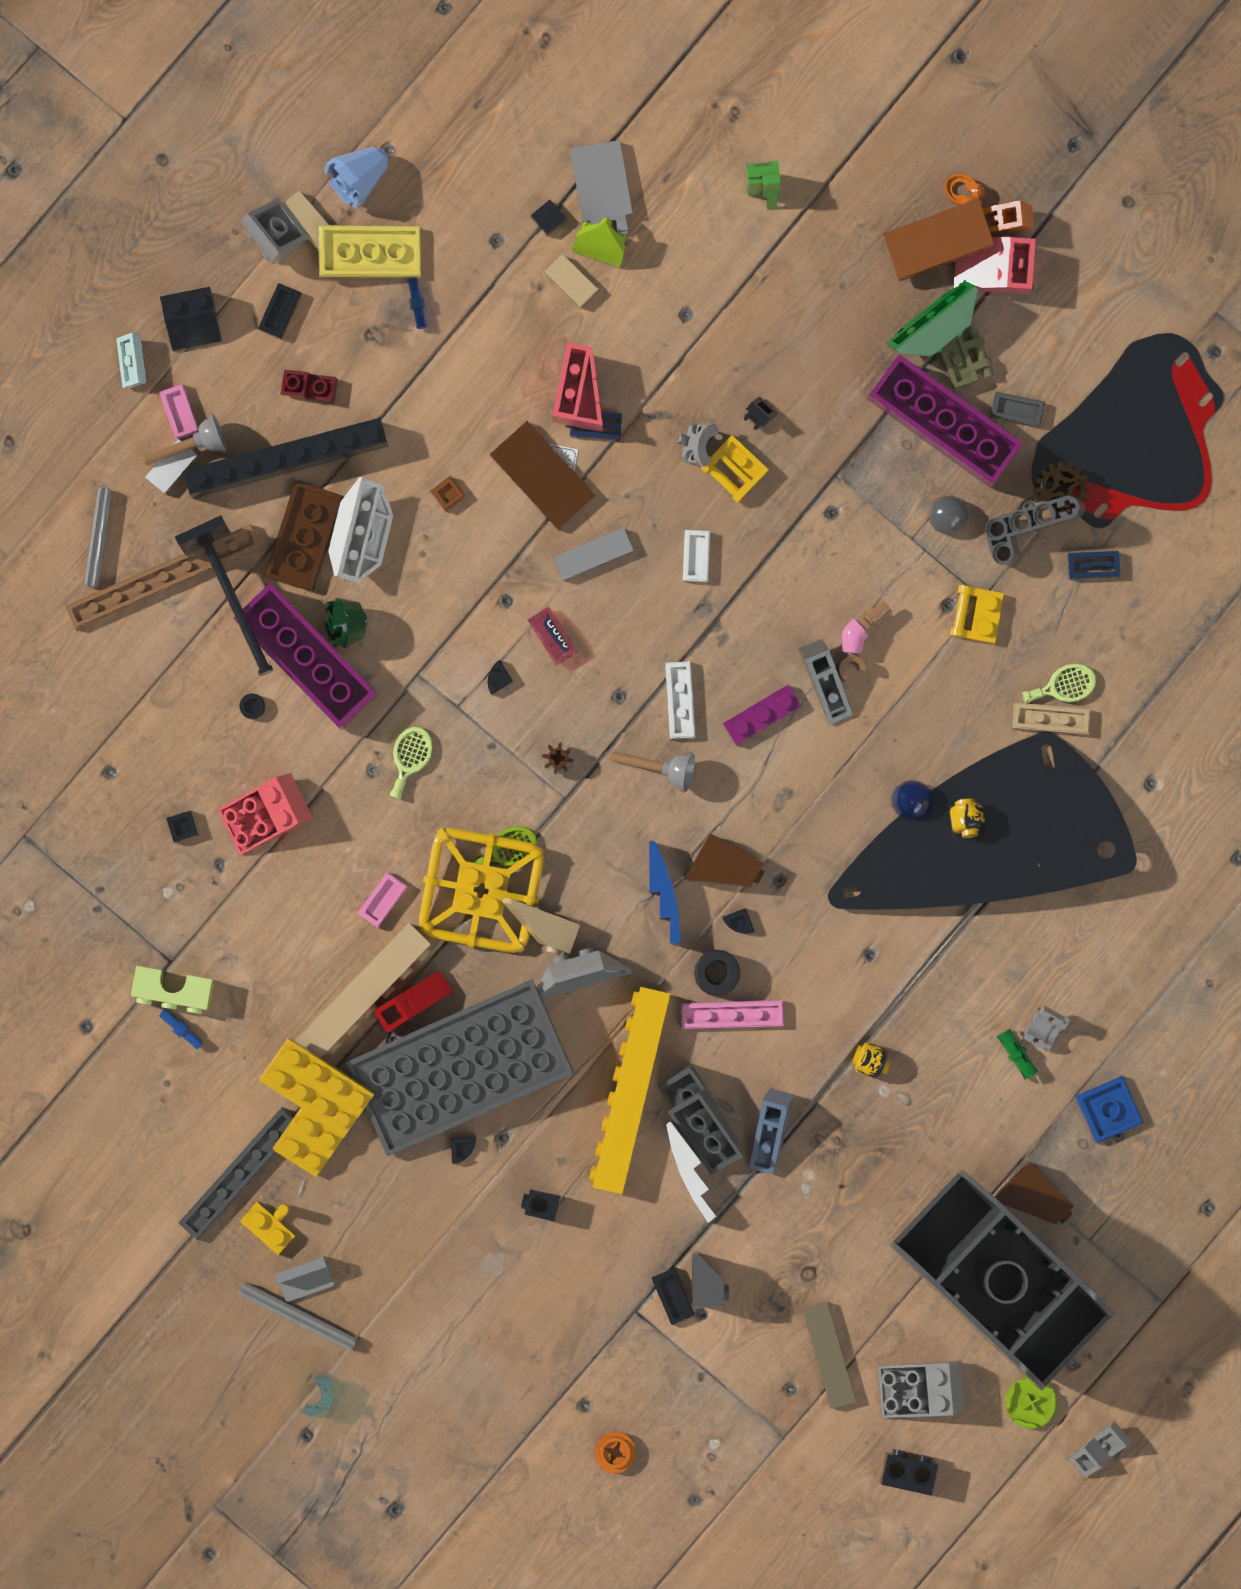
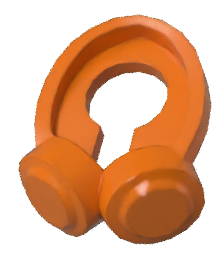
M954 174L945 182L946 196L956 205H961L978 198L982 201L985 197L984 185L982 183L977 184L975 180L967 175ZM957 183H964L967 186V191L972 193V196L955 195L953 187Z

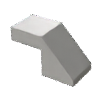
M1114 1421L1095 1434L1073 1453L1069 1459L1086 1478L1102 1468L1111 1456L1127 1447L1131 1440Z

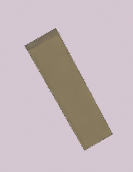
M824 1302L803 1308L830 1408L834 1409L856 1402L828 1303Z

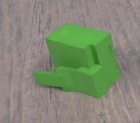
M778 161L746 164L748 196L763 194V199L767 198V210L777 209V197H781Z

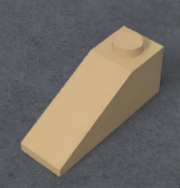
M504 897L503 904L538 943L547 946L545 951L560 956L561 952L570 954L580 927L579 924Z

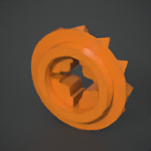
M612 1431L603 1435L596 1443L595 1459L598 1465L606 1472H624L631 1467L635 1460V1445L632 1439L624 1433ZM620 1442L619 1451L626 1457L617 1456L610 1463L611 1453L604 1448H614Z

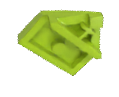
M608 218L601 219L600 223L597 224L583 222L581 230L577 231L572 252L620 268L626 247L624 242L627 236L616 232L611 227L612 222Z

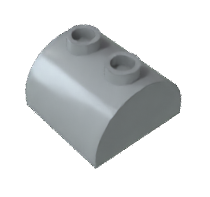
M279 198L247 213L241 221V225L247 231L248 238L258 245L262 250L263 257L272 264H276L290 256L310 238Z

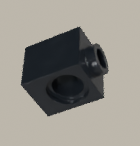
M530 1189L529 1194L524 1193L521 1208L525 1209L524 1215L555 1222L560 1195ZM537 1197H542L547 1201V1209L543 1212H537L533 1208V1200Z

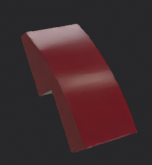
M284 369L280 394L293 398L334 403L338 378Z

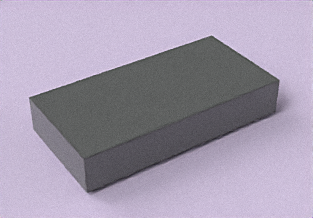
M995 392L990 418L1040 428L1045 401Z

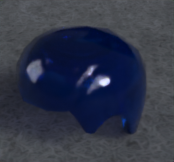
M909 780L896 786L891 795V805L899 816L915 819L928 813L932 806L933 795L924 783Z

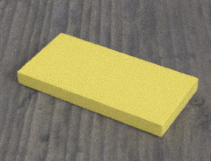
M319 225V277L421 278L420 226Z

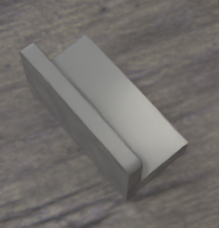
M325 1256L274 1274L277 1283H280L286 1302L334 1286Z

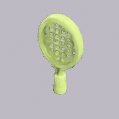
M1068 664L1059 668L1051 676L1047 686L1032 691H1024L1022 696L1025 703H1030L1032 700L1046 695L1062 702H1077L1086 698L1093 691L1096 685V675L1086 665Z
M422 727L406 729L395 742L393 756L399 770V777L396 779L393 790L389 795L393 798L401 800L407 777L423 769L431 758L433 749L432 739L429 733Z

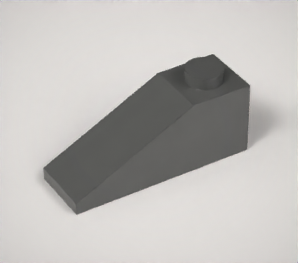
M820 639L799 648L806 671L828 723L832 724L852 716L853 713L835 664L824 641Z

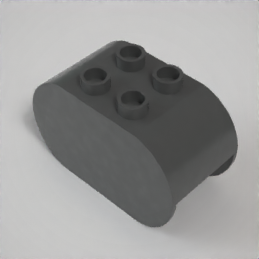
M962 1169L890 1244V1247L923 1280L1041 1391L1046 1388L1050 1381L1114 1315L1111 1309L990 1192Z

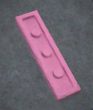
M783 1000L681 1003V1029L784 1026Z

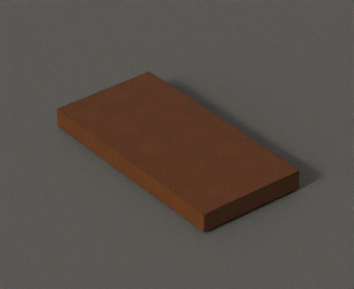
M528 421L489 454L557 530L595 497V494Z
M295 481L264 575L265 578L311 593L314 592L335 527L340 503L344 498L343 495Z

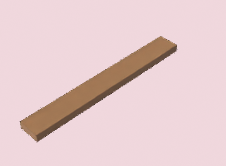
M252 524L234 531L231 535L213 543L222 565L262 549ZM200 548L187 555L182 554L65 607L75 630H78L212 571L213 568L204 548Z

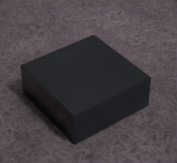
M550 199L531 215L532 220L546 236L566 221V217Z
M191 810L166 818L174 843L199 835Z

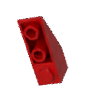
M439 970L374 1010V1013L386 1032L390 1033L453 993V990Z

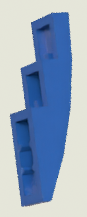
M649 841V893H660V919H670V944H680L679 915L674 889L666 864L655 841Z

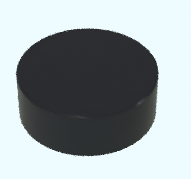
M254 693L245 695L239 704L243 716L252 720L260 718L266 708L262 697Z

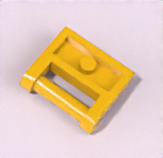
M733 435L711 456L710 463L700 468L705 474L709 473L733 496L732 499L736 503H739L769 471ZM719 460L745 483L741 488H738L715 466Z
M959 585L957 592L960 594L958 607L950 636L995 644L1004 593ZM972 596L977 597L971 631L964 629L969 597Z

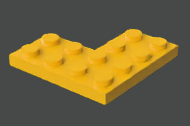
M290 1037L287 1038L259 1078L260 1082L301 1107L273 1146V1150L314 1177L319 1174L374 1096L372 1090Z

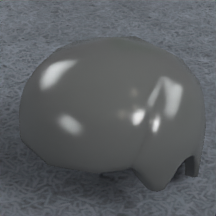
M953 495L940 497L933 503L929 511L930 523L936 531L944 535L955 534L963 528L968 520L967 506L960 498Z

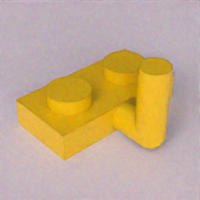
M257 1201L240 1220L243 1225L277 1255L296 1236L281 1223L290 1211V1207L287 1204L280 1205L278 1210L272 1215Z

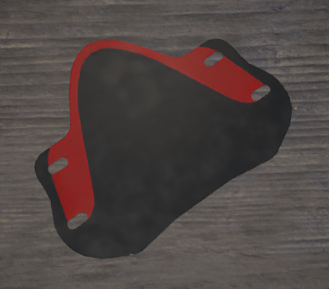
M1173 333L1155 334L1128 345L1102 382L1067 418L1045 434L1038 442L1032 464V483L1034 488L1040 487L1035 481L1037 478L1043 479L1040 472L1043 469L1049 472L1048 466L1051 463L1057 468L1059 461L1063 462L1064 467H1067L1072 462L1073 470L1079 467L1082 468L1079 475L1088 476L1084 484L1090 485V489L1084 491V493L1089 495L1088 500H1083L1085 512L1080 518L1094 528L1109 526L1129 506L1184 511L1195 508L1203 503L1210 492L1212 481L1203 428L1206 421L1222 405L1223 392L1205 371L1198 350L1187 339ZM1183 352H1187L1189 358L1182 366L1177 367L1175 360ZM1207 392L1212 393V399L1204 407L1199 406V400ZM1062 473L1063 477L1069 479L1073 478L1069 474ZM1051 478L1046 482V491L1052 487ZM1070 485L1066 486V489L1063 491L1064 495L1066 490L1070 487ZM1079 487L1073 490V496L1078 497ZM1101 504H1108V510L1100 518L1094 516V512Z

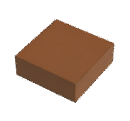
M451 476L430 491L445 512L466 497Z

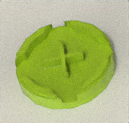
M1026 1377L1014 1382L1009 1387L1005 1396V1408L1008 1416L1015 1424L1023 1428L1036 1429L1045 1425L1052 1419L1056 1411L1057 1399L1049 1384L1041 1391Z

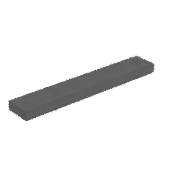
M281 1108L180 1220L179 1224L196 1240H199L275 1155L276 1152L273 1150V1146L293 1119L285 1109Z

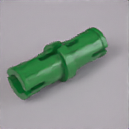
M1011 1028L997 1036V1039H999L1009 1055L1008 1059L1010 1062H1014L1024 1080L1038 1072V1069H1036L1026 1053L1027 1049L1025 1046H1021Z

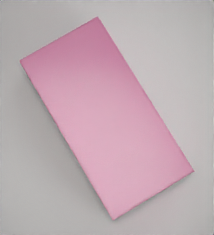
M181 384L159 392L175 439L180 440L198 433L199 427L184 385Z
M387 872L361 907L358 914L379 928L408 886Z

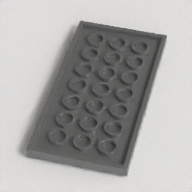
M533 979L346 1062L353 1079L374 1092V1096L367 1104L366 1109L387 1156L574 1074Z

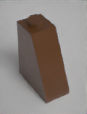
M710 833L685 879L690 882L751 887L753 882L758 884L765 873L761 869L764 863Z
M1027 1162L994 1195L1001 1204L1053 1224H1057L1059 1221L1063 1224L1073 1215L1070 1210L1074 1205L1031 1162Z

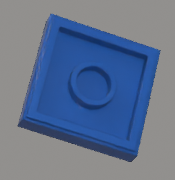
M1123 1076L1075 1096L1095 1143L1104 1141L1143 1123Z

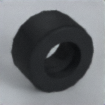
M712 950L700 957L695 965L694 976L697 985L702 991L708 995L721 996L728 994L736 987L741 971L739 963L733 955L723 950ZM721 963L726 967L727 977L723 982L714 983L708 978L707 971L710 965Z

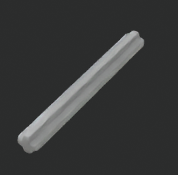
M247 1282L242 1285L239 1291L241 1296L349 1351L353 1350L357 1342L355 1337Z

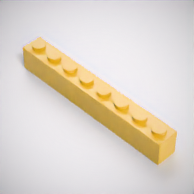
M640 987L639 992L634 991L631 1006L635 1007L633 1017L628 1016L625 1031L629 1032L627 1042L622 1041L619 1056L623 1057L621 1067L616 1066L613 1081L617 1082L615 1092L610 1091L607 1106L611 1107L609 1117L604 1116L601 1131L605 1132L603 1142L598 1141L595 1156L599 1157L597 1167L592 1166L589 1181L593 1182L592 1188L623 1194L669 1002V993Z

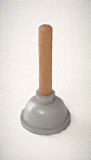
M213 413L209 414L208 418L200 424L199 432L193 434L192 438L145 455L143 457L144 463L150 465L195 447L198 449L205 447L211 452H227L226 441Z
M612 752L610 755L612 762L662 772V775L668 776L669 782L676 788H679L680 792L686 793L690 786L695 765L694 753L688 752L687 754L677 755L672 761L665 760L664 762L618 752Z

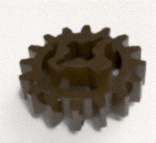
M1059 461L1057 468L1052 463L1049 464V472L1043 469L1040 472L1043 479L1037 478L1035 481L1040 487L1036 488L1034 493L1041 495L1037 499V503L1048 502L1064 496H1073L1072 492L1077 487H1079L1078 498L1088 500L1089 495L1084 493V491L1090 489V485L1084 484L1088 476L1079 475L1082 469L1080 467L1073 470L1072 462L1067 467H1064L1063 462ZM1062 473L1069 474L1073 478L1069 479L1063 477ZM1051 478L1052 487L1046 491V482ZM1059 484L1062 487L1070 485V487L1066 490L1065 495L1063 492L1054 493L1059 487ZM1070 503V507L1059 509L1061 512L1068 510L1072 512L1076 505Z

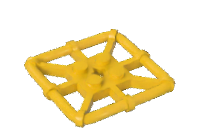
M440 828L433 841L427 876H424L423 879L425 888L420 908V928L418 930L421 934L424 933L431 938L465 944L467 948L472 949L476 946L507 953H522L525 951L524 947L529 941L530 933L521 925L518 939L503 917L505 905L502 901L505 897L525 902L526 905L534 908L539 904L540 898H537L544 865V850L542 847H538L530 842L495 836V833L492 832L483 834L458 828ZM451 838L486 844L483 864L466 861ZM444 842L460 864L457 882L437 878ZM493 846L530 853L508 869L490 866ZM534 859L528 894L522 895L507 892L510 875ZM480 883H484L485 888L489 889L488 894H484L482 898L478 897V893L474 891V887H479ZM435 885L454 888L455 894L452 906L429 921ZM454 912L473 915L469 935L433 927ZM480 916L498 920L512 943L476 936Z

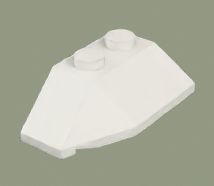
M359 477L342 499L329 547L334 576L359 583L363 578L381 566L393 519V513L384 493L383 484Z

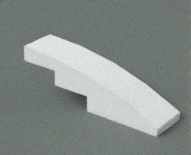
M668 1122L666 1124L667 1132L679 1173L698 1209L706 1221L710 1222L716 1215L701 1197L709 1189L694 1171V1168L701 1161L673 1124Z

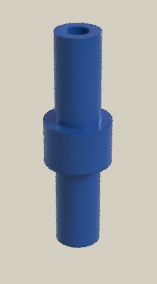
M166 1008L160 1013L159 1017L173 1028L172 1032L179 1038L183 1037L197 1050L202 1046L204 1042L189 1029L190 1026L183 1020L180 1022Z

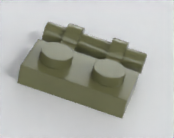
M977 328L967 331L970 340L964 342L961 335L947 343L940 352L954 390L977 382L976 371L982 370L985 379L994 376L991 367L993 365L990 357H987L983 346L985 344L983 336L979 335ZM974 349L978 359L977 362L972 363L967 350Z

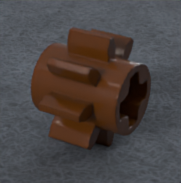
M559 743L558 748L555 749L548 745L549 755H542V758L549 760V763L544 766L545 769L553 767L554 775L558 773V769H563L567 773L566 764L574 763L573 759L567 758L571 749L569 748L564 751L562 743ZM557 752H560L562 757L565 758V761H560L559 765H555L554 760L551 759V756H556Z

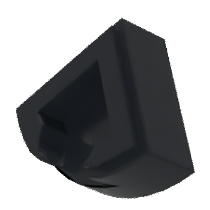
M500 660L492 666L488 675V688L491 695L513 682Z
M746 908L722 917L724 923L735 932L742 934L755 932Z
M476 1136L450 1138L452 1164L462 1162L471 1155L475 1148Z

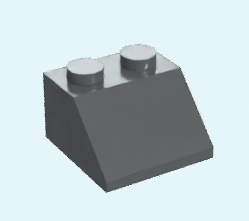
M692 1252V1306L724 1307V1301H729V1285L724 1284L723 1278L697 1252Z

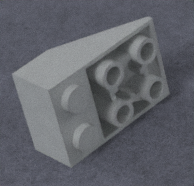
M961 1360L878 1366L882 1418L948 1416L965 1412Z

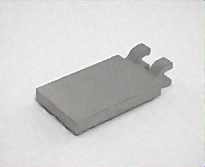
M620 140L570 148L582 222L597 224L600 223L601 219L608 218L610 221H616L617 232L628 235L626 217L633 216Z

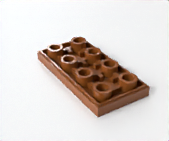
M979 198L883 233L899 281L995 247Z

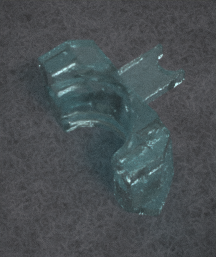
M326 1373L323 1375L318 1374L314 1382L321 1389V1399L314 1404L307 1403L302 1411L303 1414L309 1417L319 1415L327 1408L333 1409L331 1403L332 1401H337V1399L333 1398V1383Z

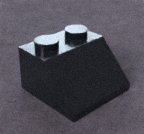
M210 287L160 296L172 351L222 342L213 292Z

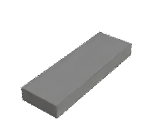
M621 528L556 555L553 558L563 581L634 551L625 529Z

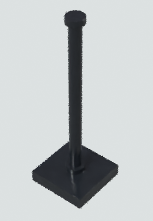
M222 515L175 536V539L185 555L204 548L259 668L257 672L259 676H264L271 673L273 667L267 663L213 545L215 541L231 535L228 525Z

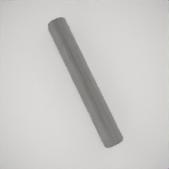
M99 488L97 493L84 582L85 586L90 588H97L99 586L112 498V490L108 488Z

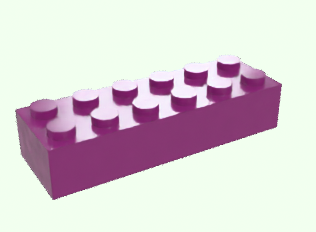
M900 354L893 361L867 399L990 489L1023 444Z
M271 583L243 608L263 651L341 731L378 696L364 679Z

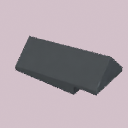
M691 1063L658 1086L672 1106L667 1111L711 1175L746 1155Z

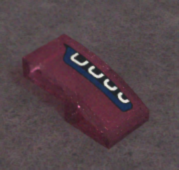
M550 607L545 608L528 619L530 626L556 666L578 653Z

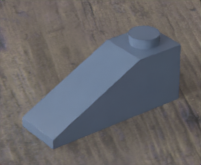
M772 1088L767 1092L761 1106L749 1164L750 1169L774 1175L795 1095Z

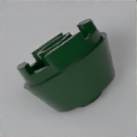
M342 598L326 602L324 609L329 611L328 621H325V628L329 641L334 640L333 647L342 646L346 648L365 637L367 616L359 602Z

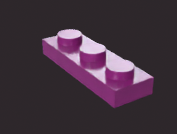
M788 684L724 722L723 726L737 746L801 707V704Z

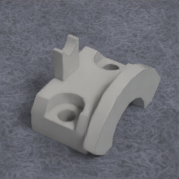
M715 423L708 425L692 424L688 428L687 435L677 433L679 440L675 441V443L684 446L681 455L684 462L700 465L701 467H705L710 463L711 457L706 452V443L711 436H717L718 434Z
M1046 1006L1038 1007L1036 1013L1033 1014L1032 1022L1024 1033V1039L1043 1050L1049 1051L1058 1033L1067 1027L1070 1018L1062 1016Z

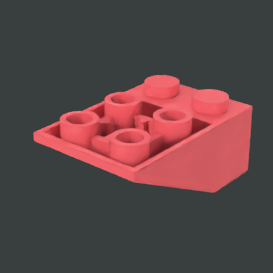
M992 237L995 247L955 261L953 288L966 280L975 285L978 291L1029 295L1033 283L1036 239Z
M291 773L275 777L218 809L239 855L288 833L313 819Z

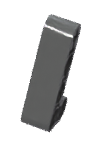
M1064 496L990 519L986 523L985 533L993 560L1000 565L1015 564L1020 557V549L1016 537L1082 517L1085 512L1083 500L1075 496ZM1070 503L1076 505V508L1072 509V512H1061L1059 509L1070 507ZM1046 508H1049L1052 512V518L1048 522L1044 521L1042 513ZM1025 515L1028 519V525L1026 528L1021 529L1018 521L1021 516ZM1001 522L1004 526V532L1002 535L997 536L995 526ZM1008 547L1011 555L1005 561L1001 556L1003 548Z

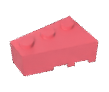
M567 342L553 411V422L602 432L603 424L593 348Z

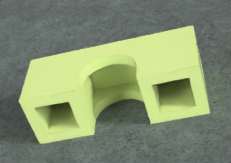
M136 966L131 996L137 997V1003L151 1005L152 1000L162 1002L161 1007L177 1010V1005L187 1006L186 1012L202 1014L203 1009L209 1010L215 980L187 975L183 989L176 993H170L163 986L164 971Z

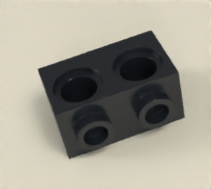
M893 1449L892 1453L886 1452L880 1478L881 1485L932 1496L938 1464L933 1462V1457L918 1454L916 1459L907 1457L908 1452ZM892 1463H903L904 1470L900 1475H892L890 1473ZM925 1467L929 1470V1476L926 1480L919 1481L916 1479L915 1472L918 1468Z

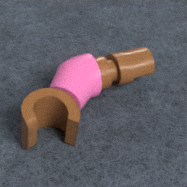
M884 601L874 609L870 607L864 612V617L860 616L856 620L852 619L845 626L842 632L843 653H846V657L840 659L836 664L840 681L846 682L848 678L845 672V666L848 662L854 663L857 671H866V665L858 657V654H862L864 641L868 638V633L872 631L871 627H877L892 614V610Z

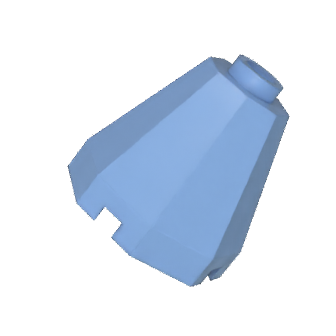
M371 146L332 158L326 163L324 172L326 176L331 174L332 179L329 183L343 202L347 205L353 202L352 207L357 209L365 202L387 170L388 157L382 149Z

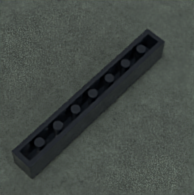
M376 418L185 469L183 472L189 494L194 499L389 446L381 418Z

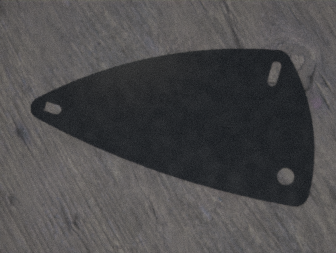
M1041 732L977 761L911 805L878 834L849 865L830 889L828 900L833 907L838 909L870 910L934 908L988 903L1056 892L1126 875L1134 870L1137 857L1124 817L1101 778L1066 742L1051 732ZM1044 744H1049L1052 749L1055 766L1051 771L1046 770L1044 767L1041 747ZM975 799V802L983 807L985 826L977 832L978 835L975 837L963 838L962 834L955 833L952 830L950 809L955 806V802L958 800ZM1104 841H1109L1115 846V854L1108 859L1102 858L1097 851L1099 844ZM858 887L860 894L855 897L843 898L842 889Z

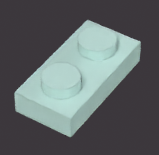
M130 333L116 338L122 387L133 388L146 383L140 333Z

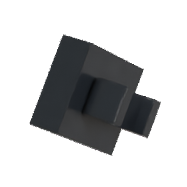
M759 396L746 408L748 413L744 416V420L747 421L751 416L756 418L757 424L753 429L757 430L771 422L778 413Z

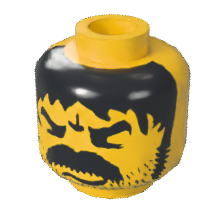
M975 799L958 800L955 802V806L950 809L952 830L955 833L962 834L963 838L975 837L978 835L977 832L984 828L983 807L981 804L976 803Z
M865 1042L863 1046L858 1045L852 1064L855 1065L857 1073L872 1079H878L882 1073L887 1074L892 1060L887 1058L888 1050L885 1047Z

